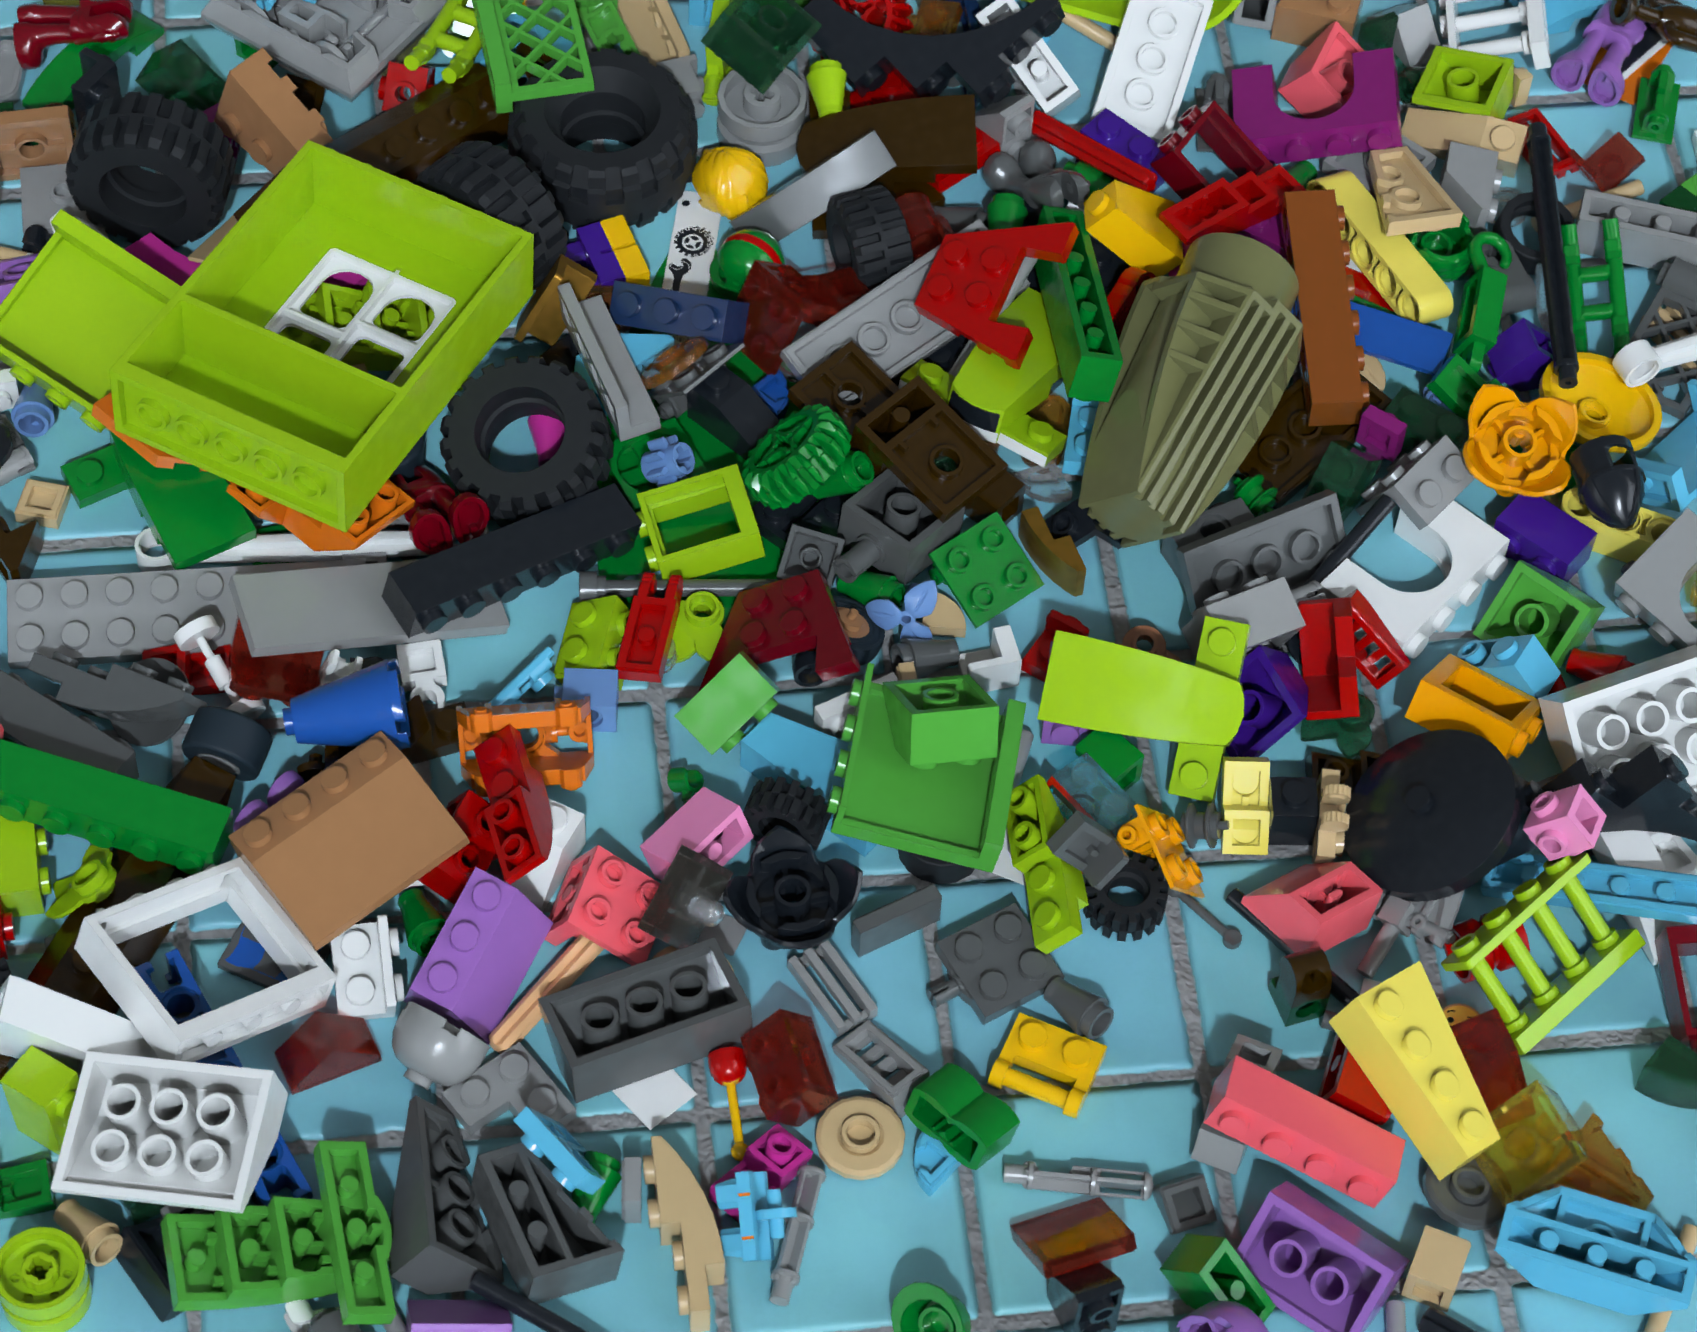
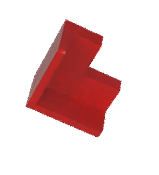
M1351 597L1299 601L1297 606L1306 624L1299 631L1303 680L1308 686V714L1305 719L1321 720L1360 717Z

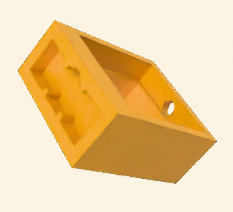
M1450 653L1421 679L1404 716L1430 731L1452 729L1471 732L1481 736L1496 746L1507 760L1511 756L1519 758L1527 743L1532 744L1535 741L1544 723V720L1538 718L1541 712L1538 699Z

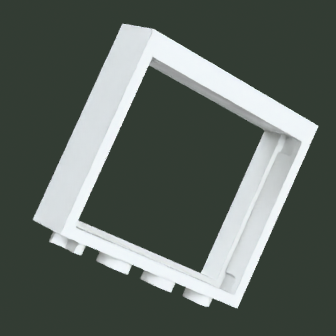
M241 857L218 866L212 864L204 871L184 879L181 877L175 878L161 888L145 894H134L125 902L107 909H96L94 914L83 918L74 946L78 954L160 1059L198 1061L326 1006L337 978ZM226 901L288 979L178 1025L116 944Z

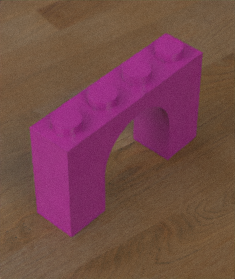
M1393 47L1352 53L1354 89L1351 97L1337 111L1314 119L1296 118L1279 109L1278 91L1272 64L1232 70L1234 122L1272 164L1403 147L1398 73Z

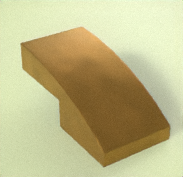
M1038 506L1022 510L1018 537L1032 560L1043 573L1063 590L1074 597L1083 595L1086 567L1071 536L1054 540Z

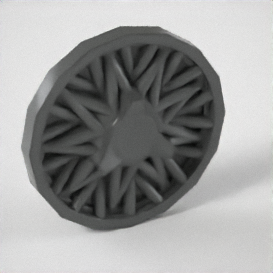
M1477 1156L1471 1162L1440 1181L1429 1166L1423 1175V1192L1429 1206L1443 1220L1459 1228L1473 1231L1490 1229L1502 1221L1506 1205L1511 1202V1189L1504 1174L1492 1162L1481 1156Z

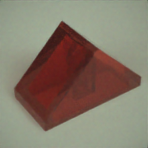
M315 1012L274 1052L292 1095L382 1061L364 1018Z

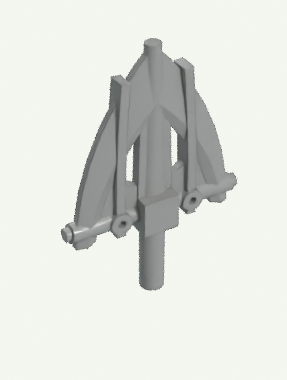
M1464 890L1449 897L1423 902L1406 901L1399 897L1388 896L1382 893L1372 918L1375 920L1379 919L1383 926L1356 970L1363 976L1372 979L1399 934L1409 938L1412 933L1419 939L1428 935L1430 936L1429 940L1440 949H1442L1444 943L1448 945L1454 943L1456 935L1451 929L1458 914Z

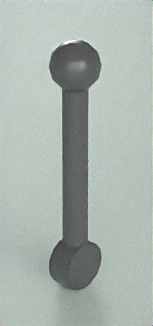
M1169 887L1168 895L1178 897L1223 937L1222 941L1225 947L1236 949L1240 946L1242 935L1238 930L1227 929L1190 895L1170 889Z

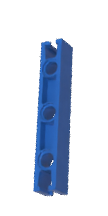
M177 948L165 953L169 973L165 974V978L169 984L178 982L179 985L173 986L165 992H160L152 982L150 973L155 970L151 962H145L134 967L178 1025L212 1011ZM179 1013H192L184 1018H175ZM232 1046L195 1061L197 1063L243 1067ZM279 1132L278 1139L267 1160L273 1161L275 1164L263 1169L251 1195L256 1206H268L271 1201L269 1195L277 1193L285 1187L291 1190L293 1198L313 1199L312 1189Z

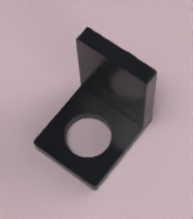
M1079 498L1044 520L1054 540L1070 535L1075 546L1078 547L1096 535L1117 549L1121 548L1122 538L1114 540L1109 535L1110 530H1103L1098 525L1099 521L1097 519H1091L1087 515L1089 507L1081 509L1078 506Z

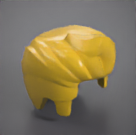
M728 146L705 149L696 163L692 174L693 186L701 198L698 201L703 208L719 213L729 220L734 219L767 196L769 180L764 164L759 157L746 149Z

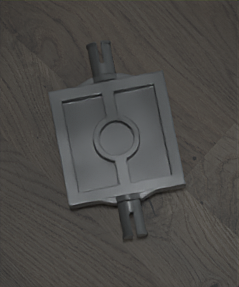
M1013 903L936 942L935 952L947 969L948 980L928 989L926 994L928 1000L932 1001L934 1008L959 996L961 1000L972 1007L981 1023L985 1025L1043 995L1052 980L1057 977L1064 979L1065 976L1050 953L1046 955L1034 946L1032 926L1017 904Z

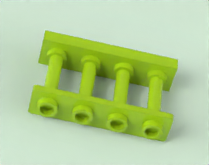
M1587 852L1552 861L1547 860L1543 864L1545 870L1536 878L1527 880L1516 887L1512 893L1514 898L1505 906L1497 907L1487 913L1482 919L1483 925L1476 932L1458 939L1451 946L1453 952L1441 962L1446 972L1470 970L1502 1019L1500 1022L1501 1029L1488 1040L1497 1056L1525 1055L1646 944L1637 928L1616 930L1614 927L1609 928L1576 876L1592 861ZM1561 889L1564 890L1593 937L1591 939L1592 946L1581 955L1578 954L1546 903ZM1530 916L1534 918L1563 964L1561 967L1562 973L1552 982L1547 981L1516 932V929ZM1500 943H1502L1533 992L1530 996L1532 1001L1522 1010L1516 1008L1485 959Z

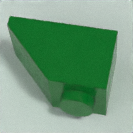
M1186 1233L1160 1268L1183 1302L1194 1310L1212 1301H1234L1252 1310L1264 1323L1276 1307L1226 1237Z

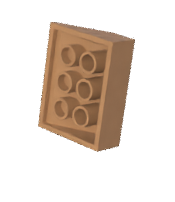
M382 731L373 735L228 836L237 856L242 858L316 951L470 843L467 835L410 761Z

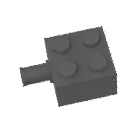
M888 468L876 477L872 483L866 485L843 503L837 537L845 539V546L850 550L835 559V564L833 565L835 573L842 581L852 583L873 565L886 575L896 576L898 582L905 586L933 563L928 554L960 535L965 506L946 522L942 523Z

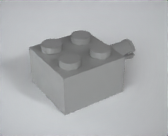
M1263 576L1242 586L1244 591L1231 597L1228 591H1223L1203 601L1205 606L1191 612L1193 618L1181 629L1195 662L1205 616L1251 625L1245 657L1259 645L1276 650L1306 626L1297 603L1305 600L1326 599L1324 592L1315 595V591L1322 589V586L1318 581L1314 580L1309 582V584L1290 590L1285 577L1269 582L1268 577Z

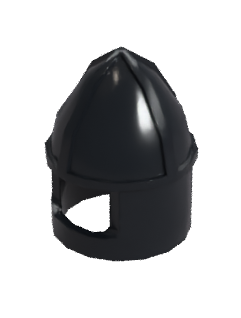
M1607 435L1589 440L1579 446L1571 454L1568 462L1578 488L1577 494L1580 502L1586 506L1593 518L1606 526L1627 529L1637 519L1645 496L1644 484L1646 481L1643 469L1637 464L1631 441L1624 436ZM1614 446L1626 448L1625 454L1613 463L1609 449Z

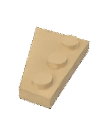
M1407 146L1370 151L1368 168L1386 237L1425 231L1437 232L1441 229L1460 227L1463 212Z

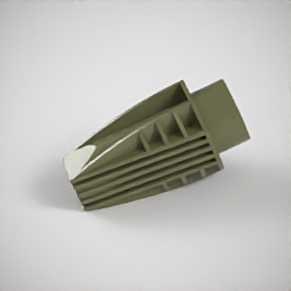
M1225 232L1203 235L1190 245L1176 276L1161 275L1145 280L1138 290L1118 340L1123 358L1121 370L1109 403L1099 401L1078 503L1081 509L1089 507L1087 515L1091 519H1097L1099 521L1098 525L1103 530H1110L1109 535L1114 540L1122 538L1120 543L1122 548L1169 538L1186 532L1217 497L1250 452L1277 407L1299 362L1303 324L1291 313L1299 293L1297 275L1280 254L1255 239Z

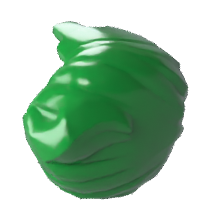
M1465 215L1462 216L1460 227L1441 229L1437 232L1425 231L1405 235L1443 282L1449 283L1459 279L1472 264L1468 246L1474 235L1469 228L1470 221Z

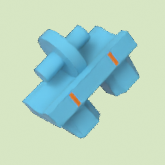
M767 1171L735 1172L736 1178L715 1185L716 1204L719 1210L738 1208L739 1228L721 1229L720 1238L723 1255L742 1257L743 1262L775 1260L773 1239L785 1238L783 1219L797 1217V1207L782 1208L781 1189L769 1190Z

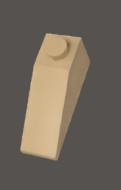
M1408 107L1402 126V135L1445 160L1451 141L1497 151L1499 154L1496 169L1503 170V176L1514 178L1525 144L1528 126L1486 115Z

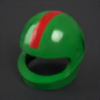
M758 229L736 231L724 240L718 250L717 257L710 265L711 284L716 292L723 297L747 303L753 295L760 292H772L783 277L785 257L780 244L771 234ZM720 269L723 270L726 276V282L720 278Z

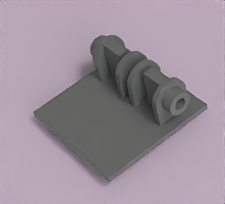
M722 342L708 349L698 346L682 356L681 361L683 364L675 371L668 370L651 382L653 388L648 394L651 400L656 399L659 404L657 407L658 415L665 421L675 417L677 419L687 410V393L721 365L727 368L725 362L745 347L743 343L725 345Z

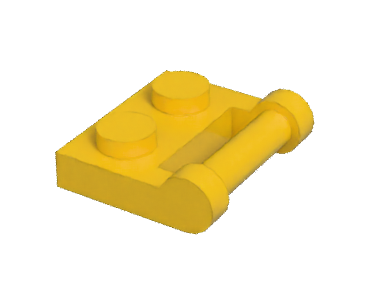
M1019 1012L1003 1049L991 1069L987 1084L1000 1090L1003 1086L1062 1108L1064 1115L1077 1119L1106 1056L1107 1046ZM1013 1065L1020 1066L1073 1088L1071 1091L1065 1090L1014 1070L1012 1067Z

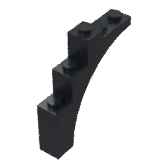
M812 0L792 20L800 34L825 60H836L842 65V69L847 74L846 82L861 98L869 91L873 92L879 89L885 83L891 71L917 98L938 96L947 88L949 80L954 76L970 94H974V98L986 109L992 102L997 103L1004 99L1010 92L1011 85L1015 83L1009 67L1012 64L1021 63L1031 52V47L1043 36L1049 37L1055 33L1060 27L1062 19L1065 18V14L1059 0H1035L1023 10L995 24L964 33L929 36L899 33L875 26L845 11L833 0Z
M1650 745L1612 774L1606 768L1601 767L1598 769L1581 758L1543 787L1533 780L1528 782L1517 775L1523 800L1520 824L1512 844L1495 867L1538 848L1523 831L1534 799L1546 791L1554 792L1577 784H1581L1607 815L1601 832L1630 830L1661 832L1697 842V793L1686 781L1689 772L1685 764L1677 755L1673 753L1667 755L1654 745Z

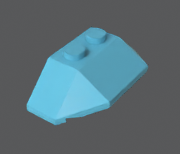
M1559 1186L1532 1195L1522 1201L1516 1200L1507 1203L1494 1249L1534 1287L1629 1316L1688 1309L1697 1274V1259L1691 1252L1688 1253L1677 1236L1657 1214L1565 1186Z

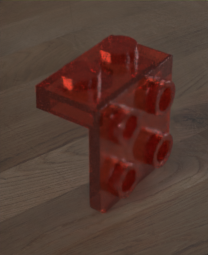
M237 615L228 653L229 688L240 697L248 700L268 698L282 701V703L290 707V698L321 686L319 669L324 651L251 657L241 622Z

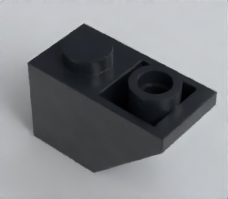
M1093 1259L1051 1274L1047 1297L1063 1332L1116 1331L1125 1287L1117 1275L1100 1261Z

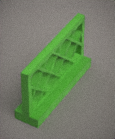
M471 0L496 114L513 112L512 102L594 91V79L574 0H541L543 3L536 10L521 4L524 0ZM552 7L567 13L559 23L545 16ZM512 12L527 19L519 28L505 22ZM536 24L551 31L543 40L528 34ZM560 36L575 43L567 52L552 46ZM519 42L534 48L526 58L511 51ZM543 54L557 60L550 70L535 63ZM569 66L581 72L583 77L565 79L559 76V74ZM526 71L541 78L536 84L518 85V80Z

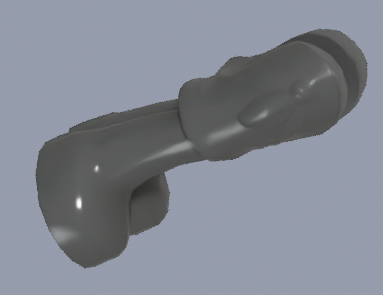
M1031 139L1024 144L1020 151L1019 165L1013 156L1005 152H995L989 156L984 165L983 176L989 188L998 194H1016L1024 198L1026 203L1034 209H1040L1043 205L1063 208L1064 199L1073 204H1080L1086 201L1090 194V181L1086 180L1082 174L1063 168L1055 169L1057 160L1055 152L1048 143L1040 139Z

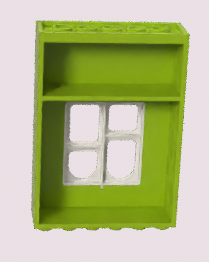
M308 140L109 369L115 430L346 533L533 295L534 234L491 217L482 211L453 201L444 195L415 185L406 179H401L379 170L370 164L341 154L332 148ZM340 272H352L368 279L373 286V292L369 300L346 327L337 328L301 312V307L329 276ZM404 298L421 300L429 305L434 312V320L431 326L416 341L405 339L377 327L373 321L388 304ZM292 326L326 340L330 343V347L323 354L279 334L284 328ZM363 339L399 353L404 357L403 361L386 381L341 362V360L357 341Z

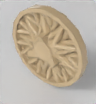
M861 1096L841 1099L827 1108L818 1121L815 1136L819 1157L826 1166L844 1178L856 1180L877 1178L893 1169L903 1154L905 1142L902 1121L893 1109L877 1099Z

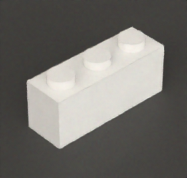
M995 0L975 16L979 25L985 27L1021 11V8L1015 0ZM1042 38L1031 47V52L1021 63L1010 66L1029 94L1035 98V102L1042 112L1050 117H1054L1081 97L1079 88Z

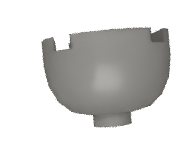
M411 1001L401 1011L392 1033V1047L395 1057L407 1067L403 1076L426 1090L430 1088L432 1082L446 1087L461 1084L477 1071L490 1048L489 1045L468 1031L455 1027L442 1016Z

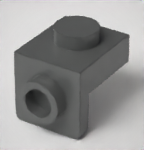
M1078 810L1046 842L1055 856L1082 871L1090 885L1097 890H1102L1129 862V856L1112 831Z

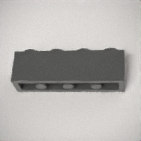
M0 670V724L4 728L3 740L130 778H139L136 753L129 743L119 737L113 739L101 732L89 718L83 715L77 717L65 710L62 704L55 700L53 696L49 694L41 695L34 691L19 675L13 672L7 674Z

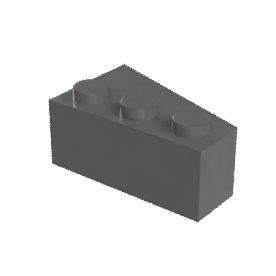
M522 1142L477 1156L471 1187L519 1294L539 1304L617 1279L625 1251L615 1239L610 1241L593 1223L594 1217L584 1206L579 1208L562 1190L563 1186L555 1179L546 1165Z

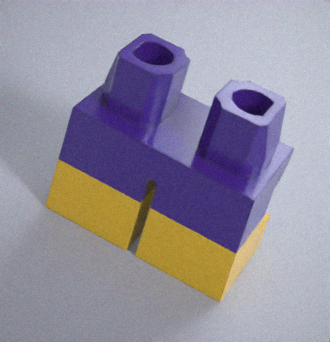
M623 215L577 228L576 241L566 244L567 251L565 256L597 275L596 283L584 300L601 295L606 307H610L614 280L650 286V271Z

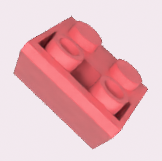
M1351 861L1304 864L1243 896L1241 904L1294 953L1314 947H1320L1325 952L1367 929L1383 890Z

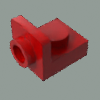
M1054 609L1047 615L1045 630L1022 659L1021 665L1022 671L1043 682L1046 679L1050 643L1054 641L1055 631L1059 630L1086 637L1089 636V628L1084 626L1078 619L1070 615H1064Z

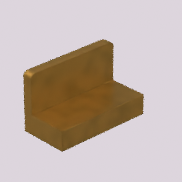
M560 254L518 319L513 338L521 343L526 334L530 333L550 346L555 345L566 328L562 319L557 287L569 282L578 302L586 298L596 283L597 275Z

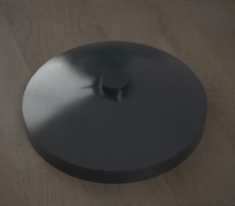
M1452 729L1435 730L1405 739L1384 752L1368 767L1351 794V799L1347 804L1345 812L1350 816L1348 830L1345 831L1344 840L1349 858L1352 863L1383 890V894L1399 897L1406 901L1423 902L1438 900L1459 893L1487 875L1499 863L1513 842L1520 824L1523 801L1517 774L1496 746L1483 737L1471 732Z

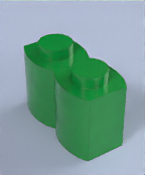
M949 1062L913 1089L904 1109L908 1118L917 1128L928 1136L940 1140L949 1154L956 1158L958 1162L973 1170L980 1168L1008 1146L1020 1124L1019 1118L1008 1104L998 1097L984 1092L970 1073Z

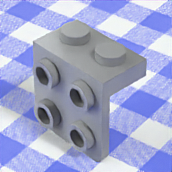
M1444 435L1432 444L1425 439L1408 454L1405 452L1386 468L1389 473L1382 480L1381 478L1376 479L1362 491L1360 495L1364 501L1355 510L1360 516H1363L1381 495L1385 494L1392 498L1415 526L1421 530L1428 526L1475 478L1465 466L1463 454L1447 435Z

